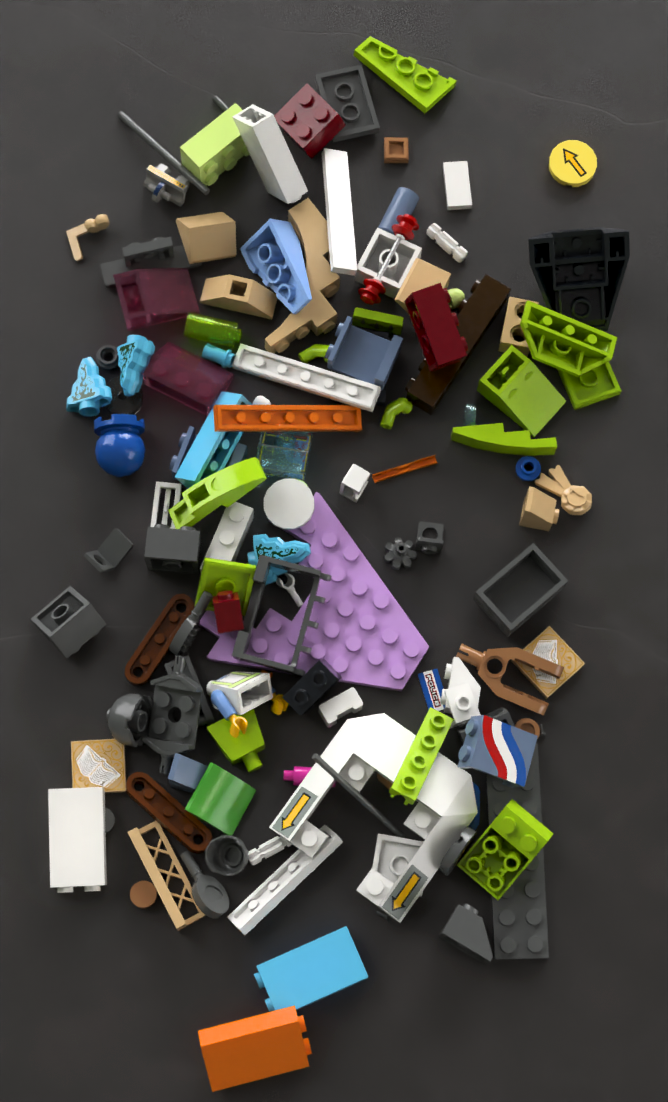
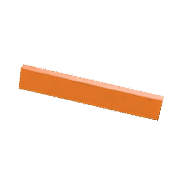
M351 405L213 406L215 432H359L362 430L361 409Z

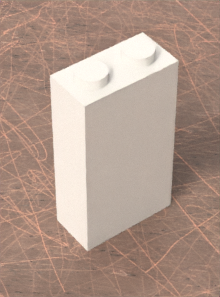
M253 104L234 115L232 118L267 192L287 204L300 200L302 195L308 192L274 115Z
M105 788L48 789L50 888L57 887V893L74 892L73 887L84 886V892L101 891V885H107Z

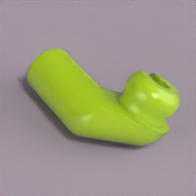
M314 344L300 352L298 356L303 363H308L317 357H323L324 361L328 363L325 355L329 345Z
M400 397L388 404L380 426L385 429H392L396 415L401 412L403 414L410 413L413 408L412 403L407 398Z

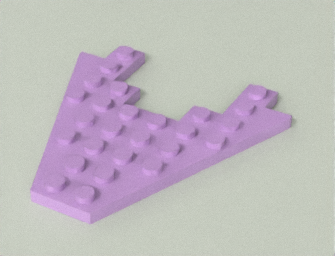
M316 492L313 496L315 510L311 519L300 528L284 530L298 540L310 545L311 554L298 565L321 570V573L332 576L331 581L320 580L316 596L326 598L325 603L314 602L309 621L319 623L317 629L307 627L302 646L309 647L312 651L311 654L300 653L296 669H302L307 673L319 660L325 659L342 677L338 682L402 692L428 651L429 645L320 493ZM310 594L292 621L269 608L257 628H253L246 654L291 665ZM207 610L200 619L199 626L219 638L207 655L209 661L287 673L234 659L232 653L238 631L218 634L215 612Z

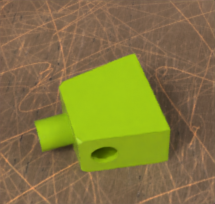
M254 709L242 715H236L237 717L245 718L248 722L246 733L243 734L240 730L237 738L231 736L229 732L231 721H226L225 718L207 727L209 736L232 765L243 761L249 773L263 766L257 753L265 749V743Z

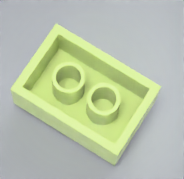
M236 103L180 147L182 165L206 186L214 184L219 175L225 170H231L240 158L250 155L232 118L243 111Z

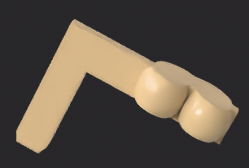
M106 214L97 215L95 219H88L84 224L66 231L73 257L77 262L83 259L78 237L88 232L96 233L106 229L109 226V219Z

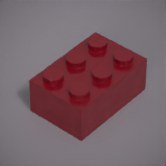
M441 283L412 292L404 302L429 371L432 372L457 363L466 357V351H468L467 342L463 336L460 337L457 329L459 321L456 313H451L448 304L451 300L447 289L442 288Z

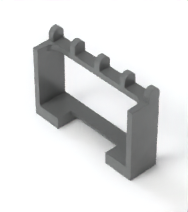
M260 555L253 577L254 587L243 623L244 630L238 631L232 657L303 677L306 671L296 669L300 653L311 654L312 651L311 648L302 646L307 627L317 629L319 623L309 621L314 602L324 604L326 599L316 596L321 579L331 581L332 576L321 573V570ZM270 566L314 577L291 665L246 654Z

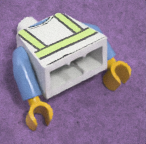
M235 671L217 680L209 681L206 687L207 694L211 696L213 707L221 712L226 721H231L229 732L235 738L238 737L240 730L245 734L248 726L245 718L237 717L236 715H242L270 699L273 701L271 711L276 715H281L282 711H286L288 703L282 698L284 695L275 694L276 690L271 686L270 673Z

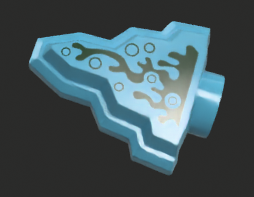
M129 335L127 336V342L117 347L118 366L121 371L120 383L124 395L128 397L140 391L144 373L148 369L151 356L155 351L153 342L148 341L144 336Z
M87 357L82 359L79 366L77 380L72 385L71 395L67 398L66 410L68 412L80 413L82 416L92 417L100 413V407L111 403L112 393L111 388L106 386L105 379L99 376V367L93 358Z
M267 534L253 535L254 551L248 552L247 556L248 563L256 566L260 555L291 563H299L311 554V549L308 543L296 540L284 542L280 537L269 538ZM270 566L265 585L276 582L279 575L285 574L288 571Z

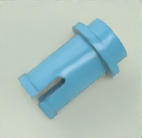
M209 343L205 345L202 352L203 359L221 364V367L224 369L232 367L236 356L230 349L226 351Z

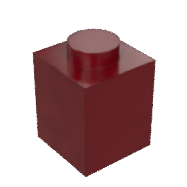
M227 590L217 593V596H213L212 600L218 634L244 630L238 592L233 593V591Z

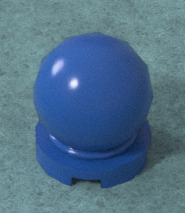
M111 414L110 420L102 421V417L94 420V433L100 436L96 442L95 456L98 465L107 474L123 477L139 470L145 456L144 442L139 436L145 431L144 419L137 421L136 415Z

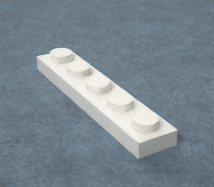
M324 824L319 830L328 835L315 856L311 858L298 849L227 916L232 924L243 935H246L343 843L335 832Z

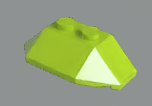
M529 300L526 301L520 325L534 360L576 377L612 360L617 341L616 336Z

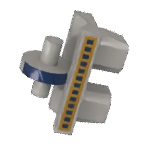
M162 163L157 167L149 165L146 169L147 176L143 186L153 192L152 200L158 203L163 198L181 207L185 201L190 181L183 175H179L176 179L171 177V170Z

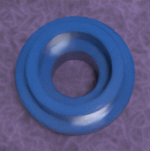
M525 456L518 460L515 471L520 479L533 481L539 476L541 465L536 458ZM529 464L533 467V470L526 471L524 466Z

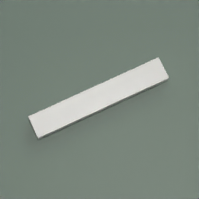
M324 148L322 152L331 272L355 276L357 261L348 156L345 151Z
M241 343L232 363L233 369L373 412L381 391L380 386Z

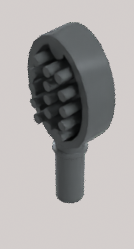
M203 592L195 608L174 636L169 646V651L174 655L180 656L185 651H188V647L192 645L191 642L196 639L195 636L198 635V631L201 629L198 627L200 624L199 620L202 618L205 609L213 597L209 592Z
M185 851L180 857L195 881L192 887V896L196 905L206 916L212 919L221 918L229 908V897L226 890L217 879L204 875L190 851Z

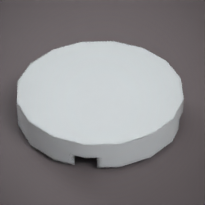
M282 479L275 482L267 490L264 497V511L267 518L276 527L284 530L304 526L311 519L315 510L314 497L311 490L303 482L296 479Z

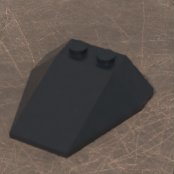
M595 227L550 231L528 238L529 264L547 308L601 331H608L630 258L629 230Z

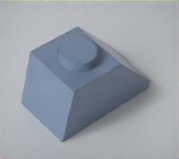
M175 753L168 776L170 787L194 793L208 766Z

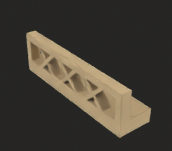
M154 821L140 829L136 827L128 831L177 931L205 917L206 915L201 912L193 899L192 886L161 825ZM156 828L160 835L157 848L146 845L141 835ZM162 842L164 843L167 851L160 849ZM149 849L155 851L154 857H152ZM159 852L170 855L172 863L169 871L157 867L156 860ZM174 865L179 874L172 873ZM161 873L167 875L166 882L164 881ZM171 876L183 880L185 885L181 895L169 891L168 884ZM186 890H188L191 898L185 897ZM173 897L180 899L178 906L176 905ZM183 900L194 903L199 913L184 920L180 912Z

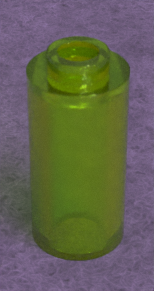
M189 312L184 336L234 347L235 343H240L242 329L239 328V323Z

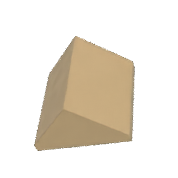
M224 212L176 219L189 264L236 257V224Z
M416 258L394 300L408 313L404 301L412 292L441 283L442 288L447 289L451 273Z

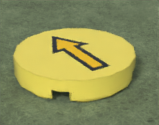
M567 140L559 143L552 150L549 157V171L552 177L564 186L572 185V187H579L587 184L593 178L597 168V157L593 149L586 143L578 140Z

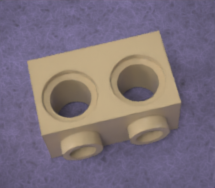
M509 297L499 352H506L513 345L528 357L529 347L520 325L521 318L517 315L523 313L525 303L528 300ZM519 335L525 341L518 342L514 340L513 336Z

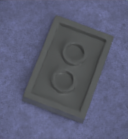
M362 64L315 75L319 95L340 115L346 124L332 139L333 143L380 132V126Z

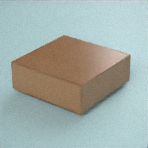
M384 137V163H408V138Z

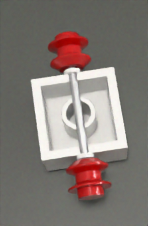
M409 214L397 216L396 220L399 224L392 225L395 235L377 228L357 265L355 281L366 286L365 288H360L358 293L361 296V300L367 304L380 303L381 298L378 296L379 294H385L395 299L415 259L421 258L422 248L406 241L414 239L412 231L419 229L417 220Z

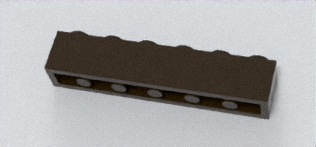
M485 274L481 281L476 280L470 290L472 293L469 300L464 299L457 310L459 312L457 316L459 327L457 329L460 337L463 336L467 342V356L457 363L432 372L429 371L424 358L418 368L421 372L417 378L412 377L405 387L408 401L426 413L433 414L507 302L511 288Z

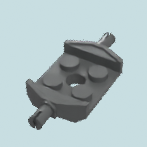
M176 655L174 672L150 682V685H155L149 734L148 737H143L142 740L162 757L159 773L163 774L170 773L171 762L175 753L183 754L195 749L203 693L202 686L187 677L186 673H183L186 657ZM175 708H179L182 714L178 722L173 718Z

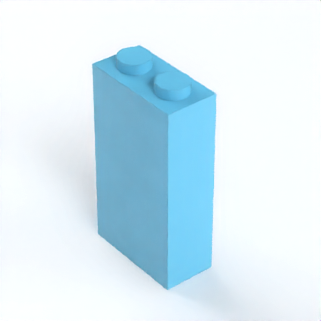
M347 926L257 965L258 972L254 974L259 988L265 987L269 998L265 999L269 1012L294 1005L296 1010L301 1009L369 977Z

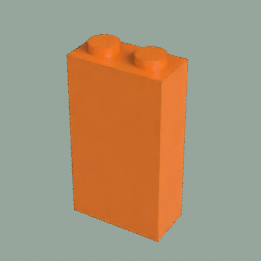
M295 1005L198 1030L200 1046L212 1092L309 1067L307 1055L312 1054L309 1039H303L302 1033L307 1032L303 1015L297 1016Z

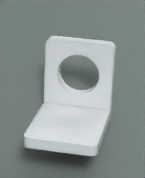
M469 683L451 687L444 691L454 718L450 729L467 723L471 716L480 715Z

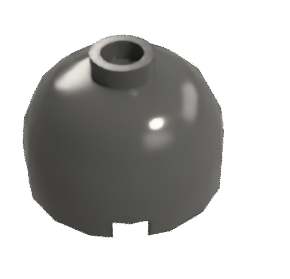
M139 694L123 695L107 711L106 721L109 731L119 743L132 747L145 745L142 740L143 737H148L150 713H152L153 700L150 696Z

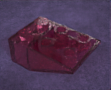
M188 268L135 269L113 275L127 331L200 314Z

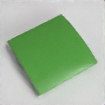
M210 762L185 810L199 820L210 824L224 835H233L256 790L228 771Z

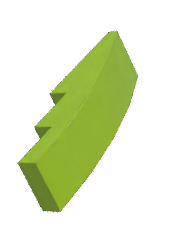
M503 423L453 427L451 433L452 441L476 449L501 454L525 456L554 455L557 449L556 437L531 439L530 430L504 432Z

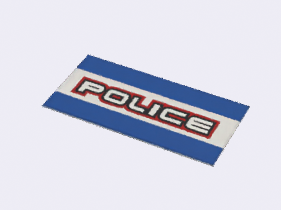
M438 669L419 673L418 677L428 710L430 707L437 711L443 710L445 705L440 704L442 689L444 688Z

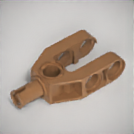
M463 643L461 644L459 650L469 655L466 656L458 652L456 657L477 667V674L496 696L538 714L545 715L549 703L501 683V678L506 671L510 659L560 679L563 672V666L518 647L487 649V651L482 653ZM494 658L500 660L503 666L501 672L497 674L489 672L487 668L489 660Z

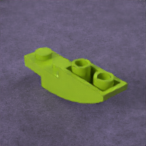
M253 457L219 470L182 492L184 499L168 510L175 528L180 529L183 526L192 527L219 506L229 507L265 481L267 478L258 458Z

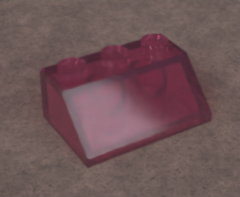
M167 342L154 354L143 373L145 385L207 416L221 391L226 392L235 374L171 342Z

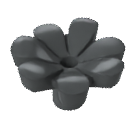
M398 537L394 539V544L388 542L384 549L389 553L383 557L386 563L392 561V568L394 570H399L401 564L406 569L412 566L411 560L417 558L416 551L411 550L413 547L412 541L407 540L403 543L402 539Z

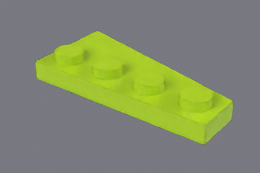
M371 36L354 50V57L424 114L456 86L457 80L451 77L446 79L438 75L439 71L431 67L427 69L417 64V60L410 56L407 58L397 54L396 49Z

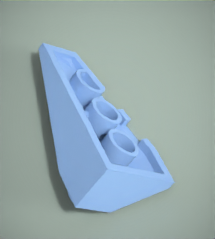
M270 218L240 250L249 269L263 279L262 282L276 293V297L293 314H297L312 300L300 241L291 222Z

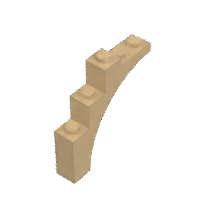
M309 198L288 210V222H291L304 252L312 300L297 314L291 312L281 326L265 338V349L270 353L283 352L289 347L290 342L296 338L300 340L308 335L310 329L318 336L321 333L326 334L333 330L337 323V312L325 297L329 298L337 293L340 287V277L337 273L331 272L329 264L327 221Z

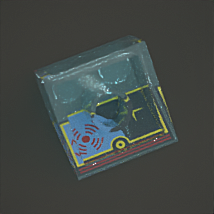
M262 432L256 458H258L265 476H279L305 481L314 432Z

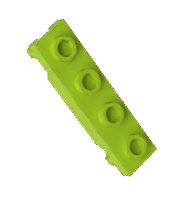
M431 707L429 708L389 790L391 798H394L396 795H402L406 799L405 805H408V803L414 804L454 719Z

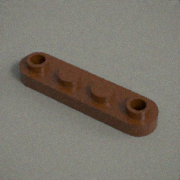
M177 594L170 599L126 664L125 676L131 684L136 686L146 684L168 653L174 636L195 608L193 600L188 595ZM184 605L186 606V611L180 613L177 611V607ZM141 669L143 674L140 677L134 676V671Z
M144 772L131 774L126 782L128 796L189 851L196 854L205 852L206 847L212 840L210 830L195 816L187 812L184 806L148 774ZM140 784L144 789L136 791L134 786ZM200 837L203 842L195 844L193 838Z

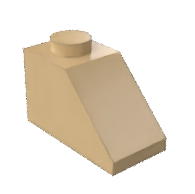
M529 486L523 502L519 526L549 531L552 524H557L559 509H555L557 500L535 487Z

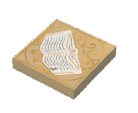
M550 626L523 650L563 666L564 669L560 679L511 660L546 699L585 665L581 658Z
M115 739L71 741L72 788L104 787L105 793L126 792L124 744L119 743Z

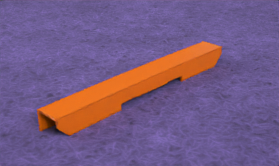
M436 455L373 474V481L377 483L437 464Z

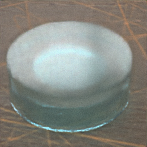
M465 404L464 426H473L476 423V405Z

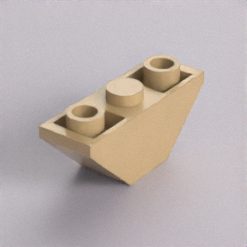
M229 274L206 279L200 303L272 320L278 298L275 293L255 280Z

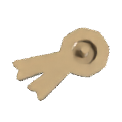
M557 465L555 469H549L548 474L551 478L541 473L540 478L535 480V485L561 497V507L570 515H583L592 506V494L584 486L571 485L560 465Z

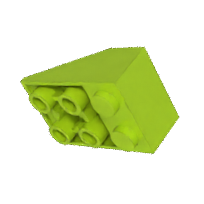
M513 345L479 380L477 391L524 430H530V435L533 437L543 429L566 403V400L536 365Z
M511 799L457 866L494 898L499 900L554 833L516 801Z

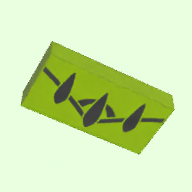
M356 307L354 309L352 325L401 335L404 318Z

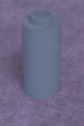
M399 187L378 228L395 235L392 225L399 224L396 220L397 216L404 214L412 215L419 201V196L408 188Z

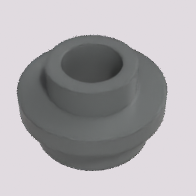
M105 345L97 351L96 361L101 368L112 370L118 366L117 348L112 345ZM108 355L113 356V360L109 362L104 359Z

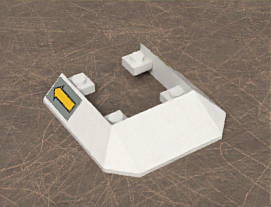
M385 713L351 718L346 720L320 757L360 793L375 771L393 784L416 735ZM438 752L416 798L418 804L403 823V825L425 841L395 883H392L371 868L356 890L399 923H401L439 869L440 863L452 844L458 842L462 831L470 825L478 813L471 775L465 770L458 768V765L440 752ZM315 763L269 828L313 858L328 835L307 820L336 780L319 764Z

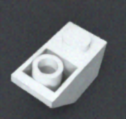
M454 657L452 664L447 663L444 679L449 680L448 688L469 683L478 707L481 687L461 659ZM442 689L440 704L445 705L444 713L452 714L444 694L446 689Z

